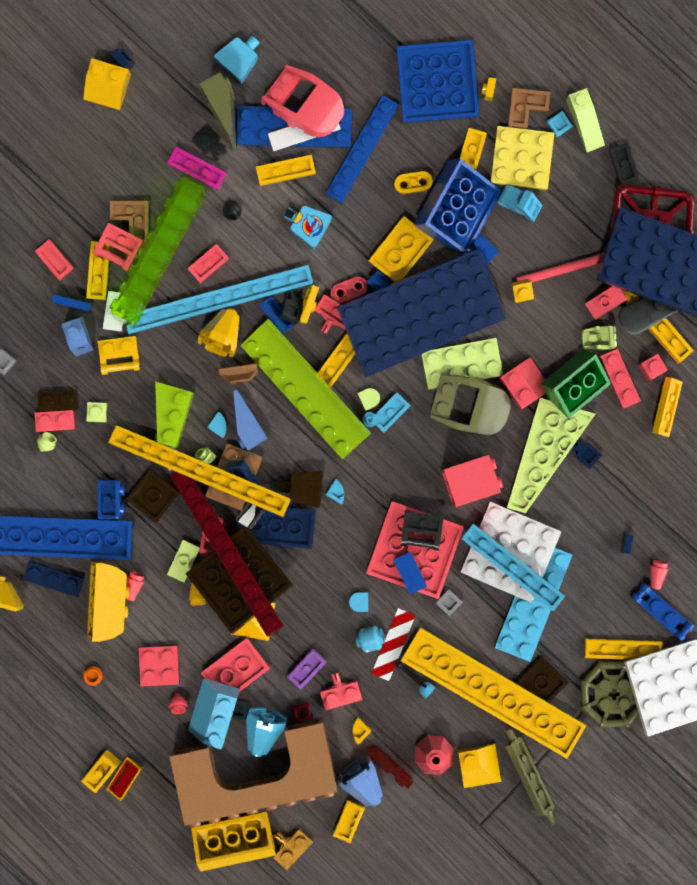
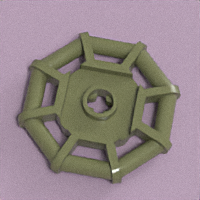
M600 660L583 680L581 679L579 682L581 683V711L584 710L599 725V728H628L639 716L637 707L627 717L624 713L631 704L636 705V701L633 699L631 684L623 677L626 671L624 662L627 660L602 662ZM605 669H620L619 674H607ZM600 672H602L603 677L599 682H597L596 684L590 683ZM589 687L594 688V700L590 702ZM612 689H615L616 692H619V695L616 696L615 699H612L611 696H608V693L612 692ZM597 704L604 711L602 717L592 706ZM608 714H620L622 719H607Z

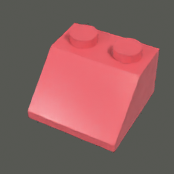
M531 357L499 378L520 410L545 394L541 383L546 379Z

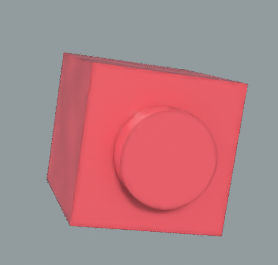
M658 354L638 364L647 381L667 371Z

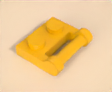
M136 336L98 341L102 375H107L108 372L140 370ZM133 357V362L107 365L108 359Z

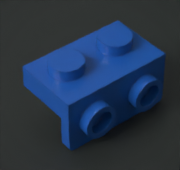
M121 480L97 481L98 519H122V515H125V504L122 503V496L125 495V485L121 484Z

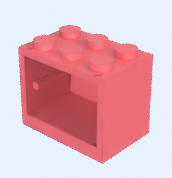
M486 455L441 470L453 507L501 493L500 488H503L500 477L495 475L494 470L497 467L494 458Z

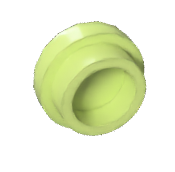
M44 432L39 435L37 443L41 452L53 450L56 446L57 439L53 434Z

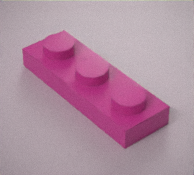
M175 147L167 162L171 167L217 191L227 175L226 172L178 147Z

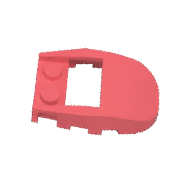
M285 65V69L265 96H262L261 104L270 106L273 109V114L278 118L281 117L293 129L297 127L304 130L305 134L313 137L329 135L344 116V105L336 91L312 73L289 65ZM301 80H308L316 85V87L299 111L294 113L283 105Z

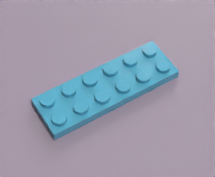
M555 548L543 579L559 591L572 554ZM514 596L494 648L531 662L551 609L535 597L531 603Z

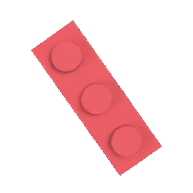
M618 349L600 356L599 358L622 409L640 402L641 400Z

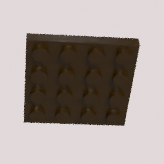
M244 526L230 537L270 604L294 586L248 527ZM215 550L185 573L231 634H234L255 617Z

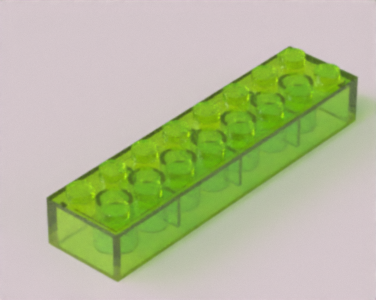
M184 176L181 181L178 180L173 189L175 193L172 198L169 197L164 206L166 210L163 215L160 214L158 216L154 232L150 231L146 239L148 243L145 249H140L137 255L139 259L137 264H133L128 272L130 277L127 282H123L120 286L118 299H114L110 305V313L113 318L132 329H135L206 197L203 186Z

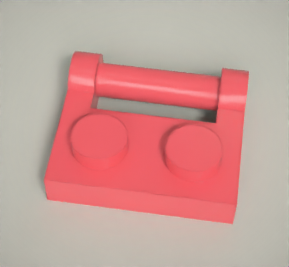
M108 223L93 254L98 257L102 256L122 266V269L128 272L143 240ZM105 243L127 254V259L125 260L103 249Z

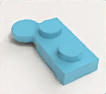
M396 393L376 414L373 412L364 414L363 424L367 427L376 425L384 433L411 405Z

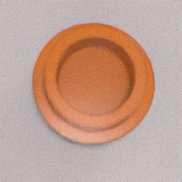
M95 666L88 667L83 673L84 681L91 686L99 684L103 678L102 671Z

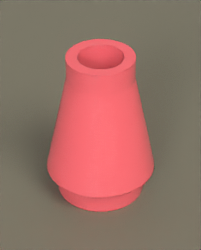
M653 560L652 564H650L651 588H662L669 570L667 562Z
M130 571L129 575H127L126 587H129V597L127 600L135 601L145 582L143 574Z

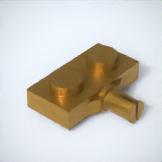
M300 828L287 838L278 830L273 837L281 845L276 852V856H273V858L288 870L313 843V840Z

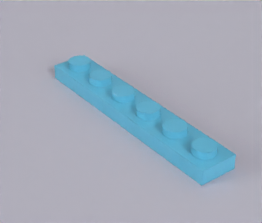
M472 524L462 537L463 541L552 611L565 598L564 594L475 524Z

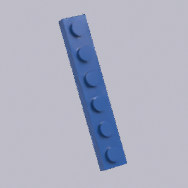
M382 95L325 195L340 204L344 202L398 109L399 104Z

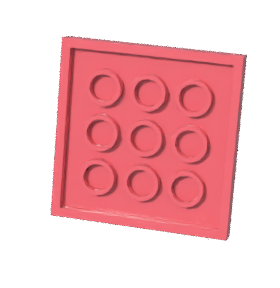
M391 501L366 574L406 588L393 559L411 552L427 587L417 592L439 599L464 526L443 519L439 551L420 546H401L405 511L421 514L427 513ZM408 532V537L433 541L435 539V535Z

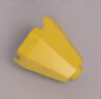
M222 309L201 330L198 336V343L201 345L203 342L205 344L204 348L207 351L221 357H226L227 354H230L229 357H233L237 347L240 316L237 315L234 309Z

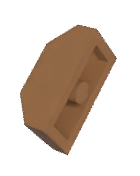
M257 364L219 369L220 377L231 384L249 382L259 373Z

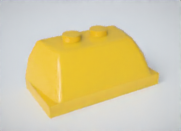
M91 561L87 625V638L98 642L113 639L123 633L124 618L128 617V606H125V599L129 597V587H126V573L117 567L99 561Z

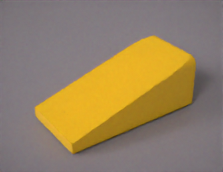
M106 750L81 782L96 793L121 761Z

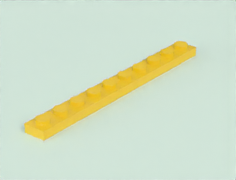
M117 425L108 442L111 445L281 517H284L291 501L288 497Z

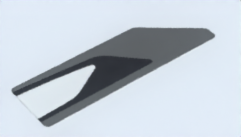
M280 480L261 486L279 493ZM247 503L237 516L236 521L252 529L265 509Z

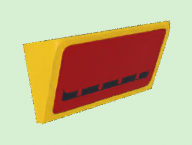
M126 757L106 790L122 801L143 766Z

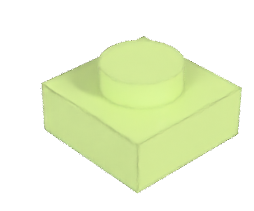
M87 402V422H107L108 403Z

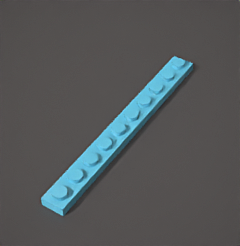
M309 265L130 313L124 315L128 334H133L287 292L292 289L309 286L314 283Z

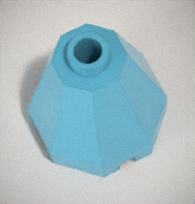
M264 707L250 708L246 719L248 750L256 757L267 755L284 731L287 720L286 717L277 711L272 710V714L267 713V708Z

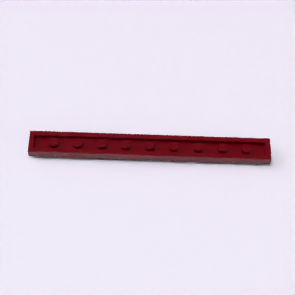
M177 472L169 475L266 636L269 637L285 627L197 482Z

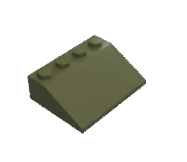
M219 72L201 82L200 87L209 108L233 150L237 148L235 105L233 100L236 98L227 76L223 77Z

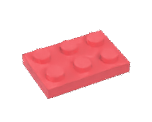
M246 638L202 671L201 674L206 679L238 688L241 691L268 671L270 667L249 639Z

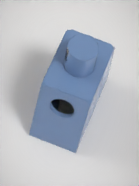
M82 316L61 324L69 349L76 357L94 351Z

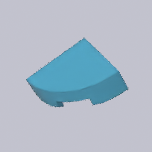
M218 412L208 428L224 438L227 425L223 415Z
M335 479L326 496L342 505L344 489L341 483Z

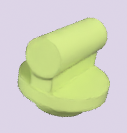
M207 447L199 449L195 454V459L207 464H211L217 458Z

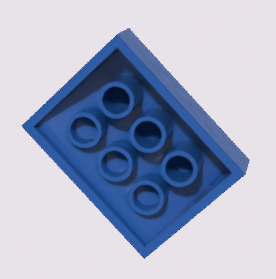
M462 159L448 160L414 226L428 236L462 254L469 252L502 190Z

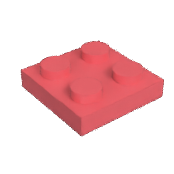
M178 645L139 647L140 686L180 684Z

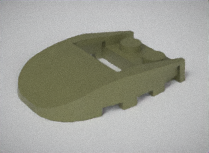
M441 373L429 417L456 430L492 435L499 432L506 424L511 401L506 390L496 384L484 381L482 378L464 375L449 376ZM459 383L479 388L469 425L449 420Z

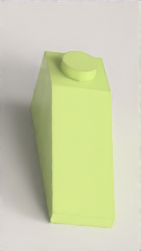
M587 88L568 95L566 101L586 152L605 146Z

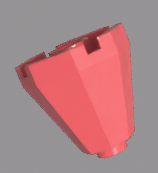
M427 734L415 745L414 762L424 774L441 775L453 765L454 748L444 736Z

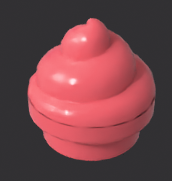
M177 693L169 701L168 706L171 709V713L182 714L186 712L188 702Z

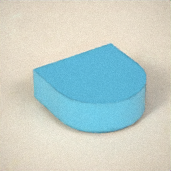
M357 592L350 597L349 605L354 611L368 612V592Z

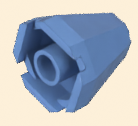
M369 756L365 757V761L359 758L342 770L344 775L342 777L340 774L338 775V783L343 790L364 805L376 806L381 802L383 793L375 766Z

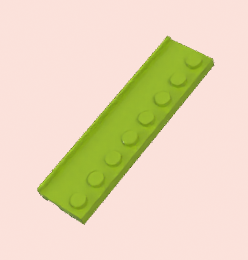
M269 319L240 345L341 459L345 458L371 434Z

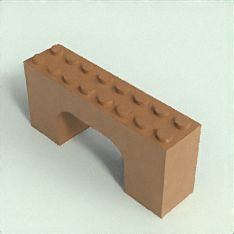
M323 718L285 726L284 733L290 756V765L285 772L276 776L240 784L228 783L219 776L211 746L202 744L173 751L170 755V761L184 826L197 827L204 821L215 823L220 821L222 817L228 816V819L239 817L240 813L247 812V815L258 813V810L263 808L269 811L276 809L277 805L281 804L292 806L297 804L296 801L299 800L310 802L314 801L315 797L323 795V798L334 796V793L338 792V785Z

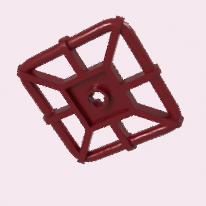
M619 185L614 195L613 216L610 228L612 230L618 208L621 207L622 199L633 212L672 226L673 215L687 204L686 229L684 231L695 235V231H693L695 196L685 191L661 189L659 186ZM627 192L651 195L650 210L639 209ZM658 196L683 199L669 212L657 211Z

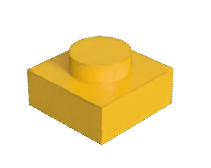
M489 77L487 83H483L481 94H485L484 100L492 101L496 78Z
M530 279L511 283L515 303L534 299Z

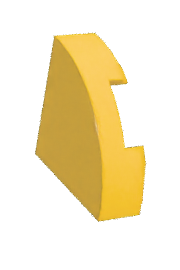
M357 717L354 721L352 732L354 740L359 745L372 730Z

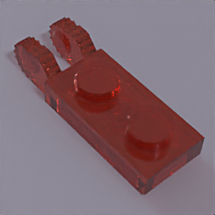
M372 745L370 747L368 757L373 762L381 763L380 767L387 774L391 773L396 777L395 781L401 787L405 786L408 789L413 784V778L379 746Z

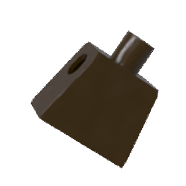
M323 471L291 474V481L280 480L279 492L290 493V499L293 502L320 508Z

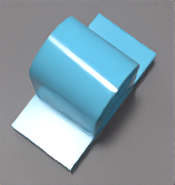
M505 185L497 200L499 205L525 216L527 220L532 222L535 221L543 206L532 192L528 190L524 192L510 185Z

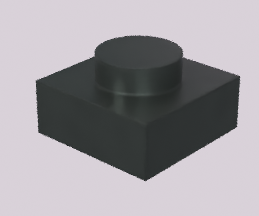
M237 699L232 719L246 721L250 709V700Z

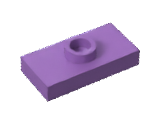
M312 649L287 675V678L301 690L327 661Z

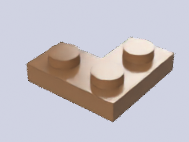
M512 88L508 127L527 129L529 110L548 112L550 92Z

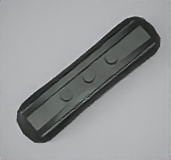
M641 298L622 307L618 318L627 333L638 335L679 310L646 298Z

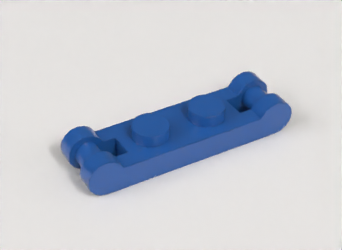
M642 583L639 586L640 589L630 597L683 642L686 639L687 633L689 631L692 632L695 627L650 587ZM647 593L649 598L644 601L642 597ZM679 623L683 625L680 631L675 628Z

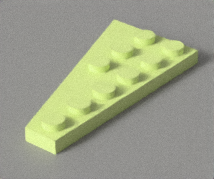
M539 399L507 508L522 513L528 511L593 419L594 413L580 409L573 416L567 418L550 400Z

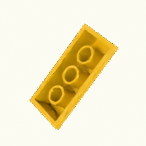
M267 812L191 828L196 864L200 872L276 856Z

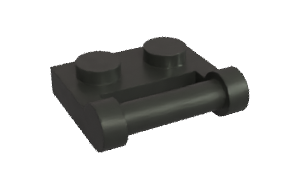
M405 511L401 546H420L439 551L444 517ZM408 532L435 535V539L433 541L408 537Z

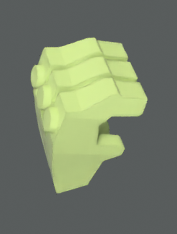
M595 326L582 330V348L595 350L614 349L617 347V342L615 341L616 327Z

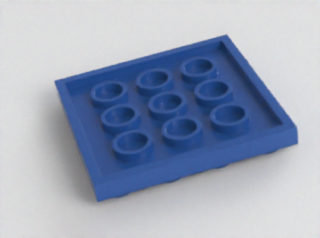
M473 40L397 46L403 124L479 117Z

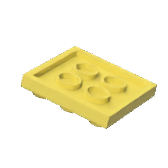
M497 126L490 182L496 185H510L547 191L554 133Z

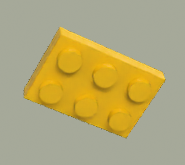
M403 216L368 262L392 281H399L407 275L434 239L414 226V223Z

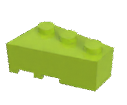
M155 381L157 442L178 448L194 393Z

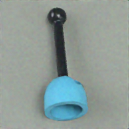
M401 661L396 662V667L398 669L401 668L419 685V692L425 699L436 688L429 682L422 683L403 666Z

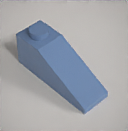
M236 389L233 391L237 433L240 437L237 441L242 449L247 448L250 451L267 440L268 437Z

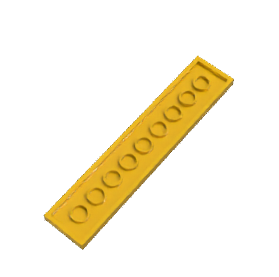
M421 627L401 659L403 663L566 759L586 728V724Z

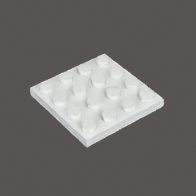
M492 502L489 503L479 527L542 578L561 535V531ZM470 548L461 573L532 603L534 599L532 594L475 549Z
M692 639L624 662L645 736H651L697 720V639Z

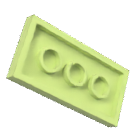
M496 338L434 349L421 354L428 390L437 388L441 373L449 376L464 375L482 379L503 376Z

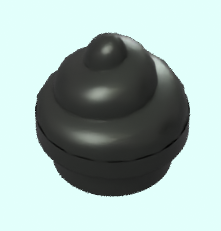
M236 200L225 204L222 210L223 216L232 221L237 220L242 213L241 207Z

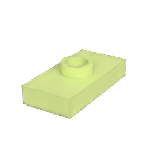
M182 540L167 575L185 583L187 579L185 573L192 568L200 547Z

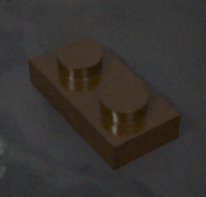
M77 390L38 392V411L78 410Z

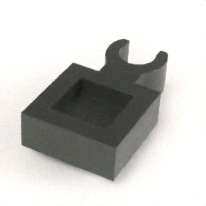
M206 127L192 139V142L205 155L210 151L216 161H219L215 156L216 152L220 151L225 155L224 150L216 146L219 140Z
M294 289L288 292V299L286 298L282 302L279 317L296 325L299 323L303 307L298 304L302 298V293L300 292L295 297L293 294Z

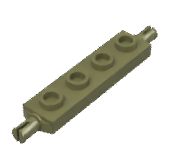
M513 728L505 730L510 740L505 747L538 817L545 816L549 826L556 824L557 821L552 813L555 806L522 737H516Z

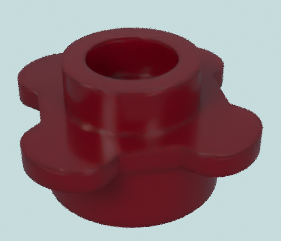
M306 701L298 706L293 705L291 708L295 715L296 723H301L306 719L311 720L313 717V713L309 710V703Z

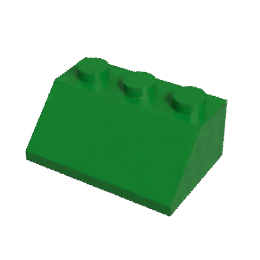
M582 349L544 380L541 386L549 400L567 418H570L608 387L611 382L597 355Z

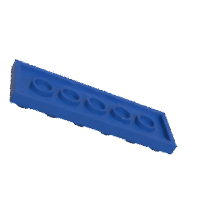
M238 106V146H272L268 133L289 127L285 120L273 114L271 107ZM301 107L286 108L293 111L294 113H297ZM344 108V116L339 122L340 130L331 132L327 136L316 137L289 147L351 148L352 109Z

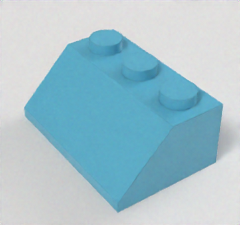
M203 678L188 728L200 742L222 750L240 689Z

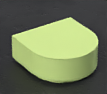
M369 388L358 393L366 411L377 406L380 401V395L375 389Z

